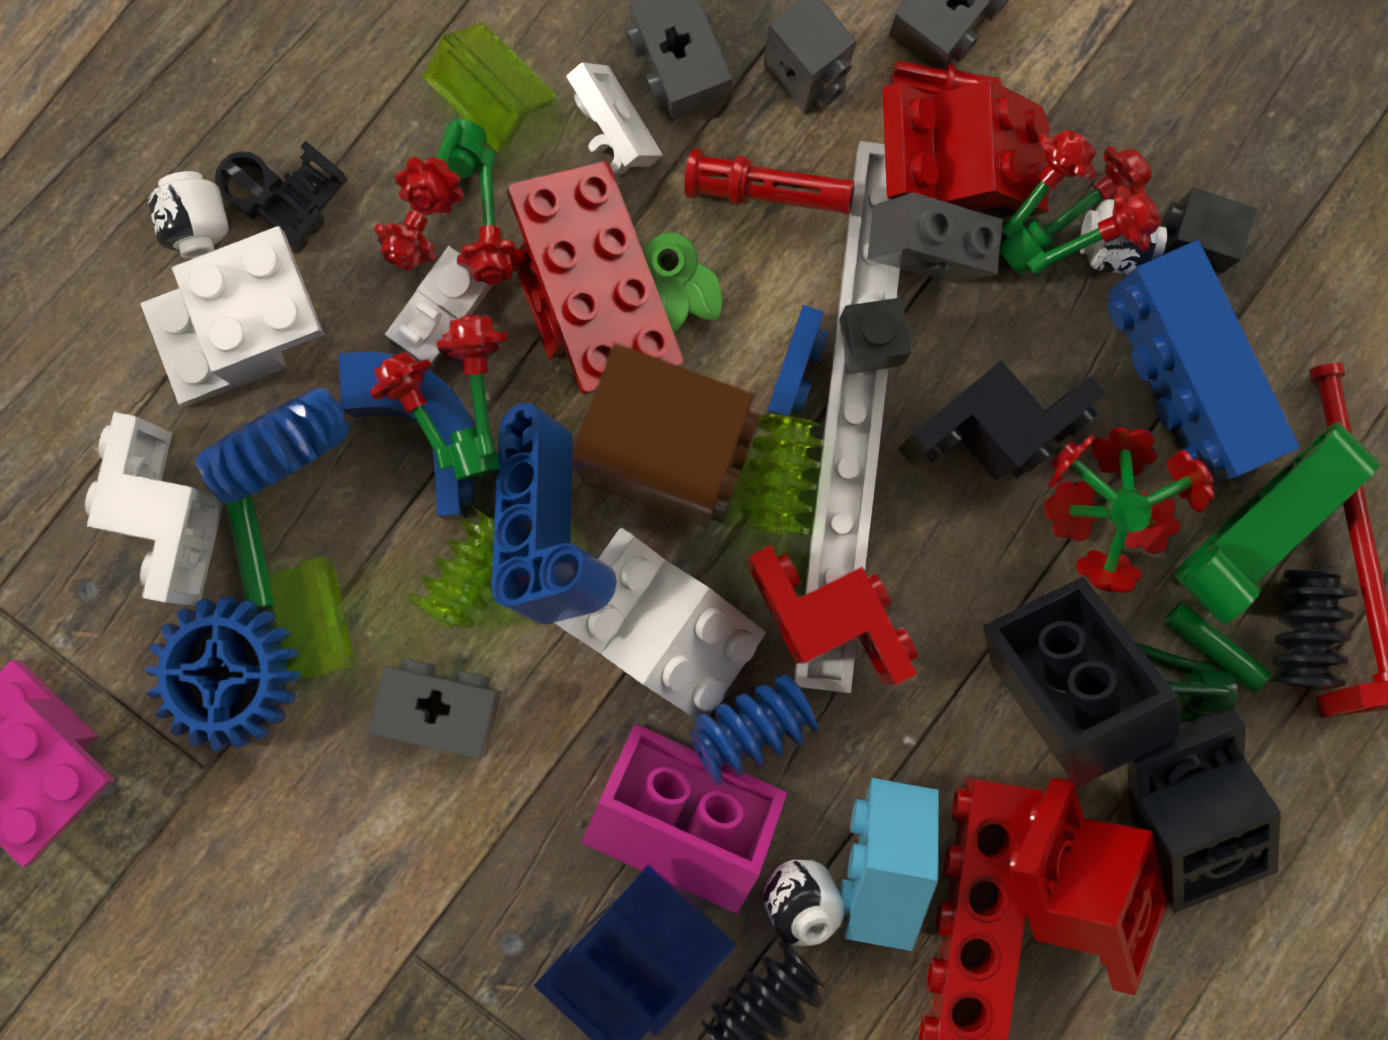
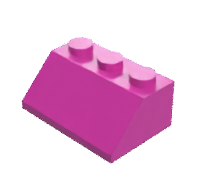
M635 723L581 843L738 914L759 877L787 792L746 773L738 776L728 765L721 766L723 784L717 786L708 775L695 750Z

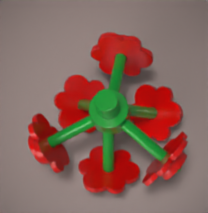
M1117 427L1110 431L1109 437H1102L1096 440L1094 435H1090L1080 446L1071 440L1063 448L1059 447L1055 450V458L1049 464L1056 472L1047 485L1052 489L1058 482L1060 483L1056 487V495H1052L1045 502L1044 513L1050 521L1054 522L1052 530L1056 537L1066 538L1069 536L1073 541H1084L1091 533L1090 522H1094L1097 518L1110 519L1117 527L1108 553L1104 554L1098 550H1090L1087 552L1086 557L1077 560L1075 567L1077 572L1089 578L1090 583L1094 587L1106 592L1130 593L1134 590L1136 582L1141 579V571L1131 566V560L1124 554H1121L1124 544L1134 549L1142 546L1143 550L1147 553L1160 554L1168 547V536H1175L1180 531V522L1173 517L1176 505L1171 498L1172 496L1178 494L1183 499L1187 498L1190 506L1197 512L1205 511L1208 508V502L1214 500L1212 489L1214 481L1209 468L1201 460H1192L1190 454L1184 449L1176 452L1175 456L1167 461L1168 471L1175 482L1149 495L1135 490L1134 477L1142 473L1144 465L1152 464L1157 459L1156 450L1153 448V435L1146 429L1128 431L1126 428ZM1090 446L1093 457L1099 460V470L1103 473H1113L1116 471L1121 476L1122 488L1112 489L1079 461L1089 450ZM1072 470L1084 481H1077L1073 484L1071 481L1061 480ZM1094 490L1107 500L1106 506H1097L1095 503H1092L1094 500Z

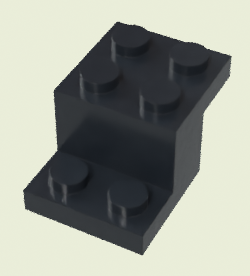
M1000 360L917 429L898 449L911 465L922 456H925L932 463L961 439L995 480L1010 472L1017 479L1025 472H1030L1055 451L1048 443L1051 439H1054L1059 444L1069 435H1074L1094 419L1098 413L1092 405L1106 393L1090 376L1063 395L1047 410H1044L1005 363Z
M1234 708L1214 716L1205 715L1195 719L1188 726L1181 728L1180 737L1127 763L1130 813L1140 829L1152 831L1158 859L1162 865V875L1169 900L1168 904L1174 913L1278 872L1281 811L1245 759L1246 725Z

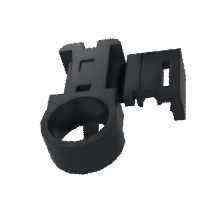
M304 141L300 146L304 151V154L300 157L302 166L297 172H293L292 175L287 172L283 176L284 182L269 169L259 156L244 151L229 154L220 162L215 174V183L219 187L221 195L232 207L242 211L253 221L260 215L273 227L279 226L285 232L292 253H299L308 244L305 236L309 231L317 233L325 224L324 217L315 207L317 206L322 210L348 181L342 170L307 141ZM311 161L316 163L326 173L331 175L330 179L328 180L309 163ZM254 165L261 169L264 174L262 187L239 167ZM233 176L254 195L246 199L234 198L229 192V178ZM274 199V204L268 208V204Z

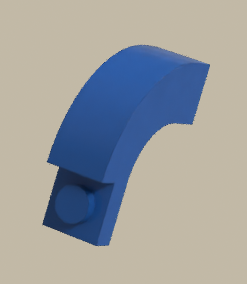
M378 352L339 353L341 408L352 418L399 416L419 424L413 412L407 414L400 400H390L386 397L373 400L369 392L374 385L378 384L374 370L380 367L385 359H389L394 355ZM429 370L426 374H423L425 380L420 387L422 394L428 402L424 407L445 444L450 446L452 445L450 434L466 428L476 427L475 421L454 391L441 378ZM433 449L437 516L443 520L467 519L466 505H475L474 478L456 481L453 467L440 470Z

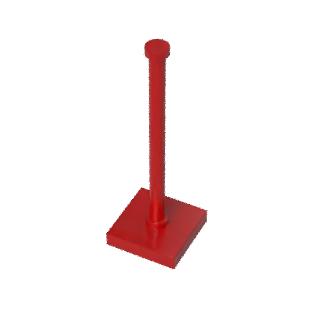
M1333 362L1311 368L1309 370L1312 383L1318 384L1326 427L1328 428L1332 424L1339 422L1352 434L1340 379L1346 375L1343 363ZM1363 485L1343 503L1378 673L1372 675L1373 683L1358 684L1316 696L1320 718L1388 710V600Z

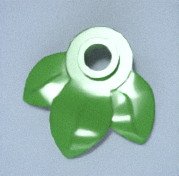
M666 232L655 236L647 244L644 256L673 333L675 334L687 319L688 312L704 319L718 320L722 311L723 298L717 275L709 268L698 263L696 248L684 235ZM668 249L674 250L679 257L677 267L671 271L664 269L660 261L661 255Z

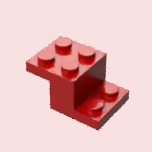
M990 79L932 96L903 82L882 87L887 198L894 199L914 192L977 212L1001 206L1017 212L1041 180L1038 176L1047 164L1045 150L1038 137L1042 133L1049 135V122L1043 106ZM1051 189L1030 216L1048 213V194Z
M770 545L748 557L745 564L795 663L804 664L858 636L881 684L897 685L917 675L911 663L919 658L917 650L905 628L901 626L896 629L888 618L884 608L892 605L891 600L876 573L867 576L863 567H860L798 598L793 589L800 585L801 581L786 552L776 556Z
M1051 778L1043 799H1037L1032 807L1030 829L1023 845L1018 844L1011 856L1010 874L1012 879L1016 880L1022 898L1023 913L1028 916L1036 941L1099 955L1101 964L1106 966L1112 990L1135 996L1169 903L1152 831L1085 819L1073 782Z

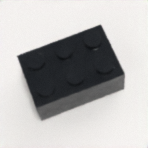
M1083 576L983 625L992 667L1076 788L1181 736L1177 694Z

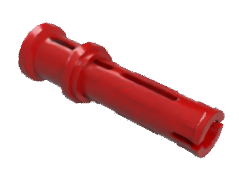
M692 149L690 152L684 179L686 198L696 199L699 194L728 198L731 205L737 206L746 204L749 199L794 207L840 212L844 215L850 214L855 189L854 179L844 180L805 174L803 172L754 166L753 160H749L748 156L739 155L735 160L705 156L701 149ZM709 175H711V176H718V177H724V178H726V179L713 178V177H708V176H709ZM752 182H760V183H763V184H762V185L752 184ZM777 186H786V187H793V188H799V189L813 190V191H819L820 193L817 194V193L804 192V191H798V190L784 189V188H778Z

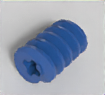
M786 674L776 677L774 683L775 691L766 684L756 687V702L746 694L737 696L735 700L736 712L726 704L716 706V723L705 713L696 716V733L690 729L691 738L703 766L717 786L723 784L721 766L727 764L740 776L744 774L742 756L747 754L758 766L764 764L762 746L767 744L778 756L784 754L782 736L787 734L797 746H801L804 744L803 726L807 725L812 731L818 733L817 723L810 705L801 688L791 677Z

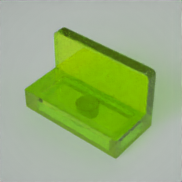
M483 23L444 35L422 74V77L465 120L473 121L485 130L487 142L496 151L511 144L529 114L550 106L556 97L555 93Z
M320 556L300 561L301 566L270 573L269 580L278 628H287L291 632L288 639L281 644L282 649L296 648L300 652L299 656L294 660L286 661L287 670L299 671L302 675L300 680L356 668V660L334 560Z

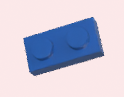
M806 305L802 306L765 418L786 425L791 411L799 414L802 413L812 384L802 380L808 359L819 362L829 333L828 330L819 328L824 311Z

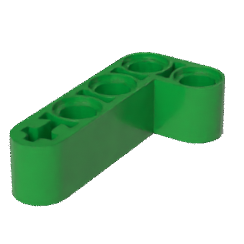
M1339 422L1332 424L1314 438L1178 567L1174 573L1175 578L1220 623L1226 624L1232 621L1259 595L1261 588L1256 583L1356 492L1377 471L1381 464L1380 461Z

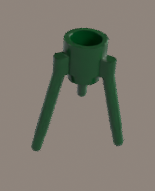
M1136 642L1148 659L1190 672V674H1183L1180 682L1166 681L1173 691L1179 695L1180 704L1183 707H1188L1187 710L1179 711L1180 723L1193 722L1201 716L1217 715L1235 708L1237 682L1232 672L1214 670L1212 662L1191 660Z

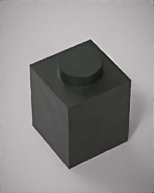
M1193 188L1178 203L1172 201L1166 210L1161 223V227H1166L1167 240L1163 254H1167L1199 239L1213 270L1224 273L1242 259L1257 208Z
M902 297L845 305L839 318L847 374L902 366L911 354Z

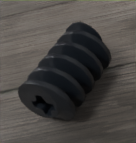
M1284 570V578L1298 584L1299 587L1285 589L1281 592V599L1295 606L1296 609L1283 611L1278 614V621L1293 628V631L1277 634L1275 643L1291 652L1273 657L1272 664L1287 672L1288 675L1270 679V682L1324 690L1345 686L1346 679L1330 672V667L1348 664L1349 657L1333 650V644L1351 641L1352 635L1337 628L1336 622L1353 619L1354 612L1338 604L1340 599L1357 596V590L1341 583L1342 576L1311 570Z
M782 940L779 946L785 961L781 964L767 955L763 957L762 961L768 976L763 979L748 971L745 977L751 992L746 995L738 989L730 987L728 993L734 1007L728 1010L714 1002L711 1005V1009L717 1023L713 1026L701 1020V1023L713 1040H769L766 1032L783 1040L789 1035L783 1017L785 1016L801 1024L806 1017L800 1001L802 1000L815 1008L820 1007L823 1001L817 986L826 987L798 952L789 943Z

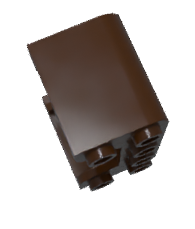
M613 343L577 438L572 456V464L583 484L709 529L712 519L723 523L739 472L731 469V467L742 471L753 441L752 438L761 414L750 411L755 394Z

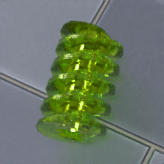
M763 414L760 416L757 427L769 435L754 438L752 447L766 457L755 458L749 462L748 469L762 477V479L746 482L745 491L759 499V501L742 504L741 513L755 521V523L743 526L783 535L801 536L809 533V528L795 521V515L810 513L813 510V506L800 500L798 497L799 493L816 490L817 484L802 477L803 471L820 468V462L806 455L807 449L823 447L824 440L809 433L811 427L819 426L818 423L785 415Z
M474 507L472 508L480 518L479 522L461 519L458 523L467 537L466 541L448 538L445 541L455 557L450 560L435 556L432 560L442 574L441 577L435 578L426 575L420 577L419 580L428 591V596L423 597L410 593L407 596L411 603L450 629H453L454 626L472 629L475 621L466 610L467 607L485 610L488 604L479 590L482 588L492 591L491 572L493 569L495 521Z

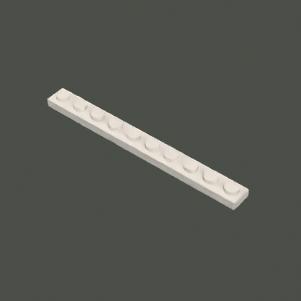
M860 141L857 148L854 172L855 189L849 214L804 595L860 567H863L865 571L888 368L847 374L839 318L845 305L897 298L900 268L867 260L873 205L891 200L886 196L885 146L881 143ZM857 637L804 664L796 663L794 681L799 687L851 693Z

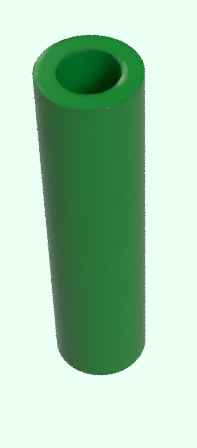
M246 497L234 503H225L244 600L255 602L257 610L274 606L254 498Z
M1182 601L1175 605L1164 619L1166 625L1221 669L1232 672L1236 681L1251 693L1258 691L1269 679L1271 672Z

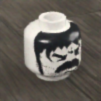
M192 171L177 172L161 178L158 181L159 187L154 189L148 197V204L159 244L169 250L180 251L181 257L187 259L197 258L215 251L214 244L223 240L229 232L219 187L215 183L203 179L202 174Z
M1105 200L1098 206L1096 211L1089 210L1086 213L1080 236L1097 229L1098 222L1112 216L1114 200ZM1159 226L1157 231L1150 235L1149 250L1142 252L1138 245L1125 240L1121 236L1108 243L1101 240L1080 250V253L1087 254L1089 265L1096 270L1128 275L1136 267L1163 255L1167 240L1166 227Z
M813 860L787 861L778 866L765 883L762 892L764 906L776 933L784 942L795 946L820 944L832 936L841 926L845 916L844 901L832 875L823 864Z

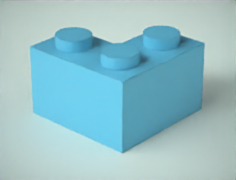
M871 778L865 800L855 799L850 833L859 834V844L853 843L850 851L847 877L851 880L842 879L839 888L844 901L846 915L844 939L909 951L913 950L938 882L939 790Z

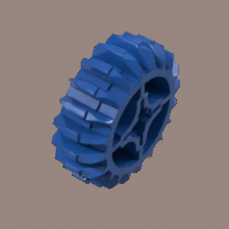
M312 389L273 408L202 450L195 461L202 474L200 478L208 491H212L219 502L234 503L239 499L242 500L293 474L345 440L350 429L344 418L346 414L338 401H334L327 389Z
M221 597L217 605L211 599H202L196 604V612L190 608H182L176 612L179 625L166 623L160 627L163 636L168 641L167 644L153 643L148 648L153 655L160 658L159 665H150L144 670L147 675L158 677V686L151 687L146 695L150 698L162 697L164 701L156 711L155 716L160 719L175 716L169 733L177 736L189 731V744L202 746L209 740L211 749L217 751L226 749L230 742L235 748L248 746L251 735L256 739L267 737L270 734L268 722L274 724L282 723L286 718L284 711L278 703L290 704L294 703L297 699L296 694L285 687L286 682L298 681L302 676L297 670H287V661L297 658L300 652L296 648L282 649L281 646L288 639L291 632L287 628H277L271 631L276 618L274 613L263 611L257 615V604L255 602L242 601L238 606L234 597ZM212 631V639L206 640L204 655L197 662L189 663L196 645L204 636ZM238 632L251 643L256 651L260 665L253 664L247 659L244 654L243 640L238 639ZM228 667L229 672H242L244 676L229 677V680H219L217 674H205L204 670ZM189 682L200 689L203 697V707L208 708V712L194 698ZM251 683H259L253 701L241 714L234 717V706L240 705L241 694L245 687Z

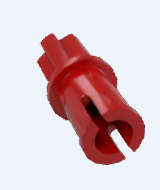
M899 60L895 62L892 68L890 85L903 82L932 96L989 79L1001 85L1000 77L956 70L952 63H947L944 69Z

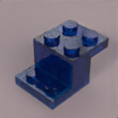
M648 862L616 899L611 897L538 978L534 987L591 1040H641L648 1031L655 1036L659 1034L736 947V943Z

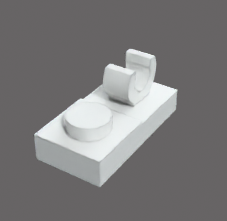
M581 63L566 76L576 91L574 97L580 110L588 118L597 122L604 134L594 137L588 148L591 152L602 153L609 146L612 147L614 159L610 166L614 176L624 174L630 167H650L663 157L662 152L608 65Z
M450 246L446 248L416 289L417 291L385 333L387 338L418 360L429 359L432 368L443 355V353L438 351L436 341L442 339V335L449 332L450 321L459 320L462 316L472 315L493 286L485 282H476L472 275L469 274L468 269L457 264L456 258L460 253Z

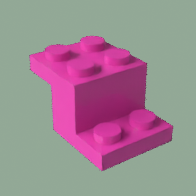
M11 660L0 671V846L24 868L33 865L115 779L85 751L99 736L21 660Z

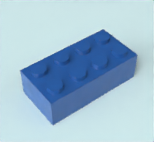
M1199 239L1136 267L1107 293L1110 299L1107 306L1111 320L1119 331L1125 330L1134 349L1131 352L1134 368L1144 381L1149 380L1158 399L1155 401V409L1159 420L1167 430H1173L1181 449L1186 450L1192 460L1198 459L1207 465L1213 476L1214 484L1238 477L1300 448Z

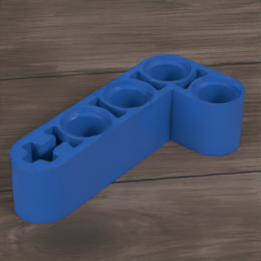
M528 402L519 403L505 414L500 423L497 457L501 469L497 471L492 593L494 599L500 605L539 625H544L594 613L603 609L611 601L615 593L617 580L615 572L609 565L577 546L570 544L572 436L570 431L535 405Z

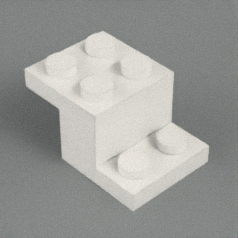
M279 226L173 266L172 270L179 288L140 303L177 402L183 407L191 406L287 368L281 351L324 335L285 232Z
M114 412L111 425H107L104 428L99 441V456L102 459L98 480L91 484L86 495L85 510L89 515L87 526L155 541L153 552L149 551L146 554L141 566L140 582L145 586L142 598L196 606L197 602L202 599L224 502H219L216 496L192 487L163 482V472L173 433L137 416Z
M620 527L599 557V560L609 565L616 574L617 585L611 601L597 612L555 623L696 719V716L703 713L710 716L716 706L722 702L726 691L745 663L752 658L758 644L767 632L708 586L666 561L634 535Z

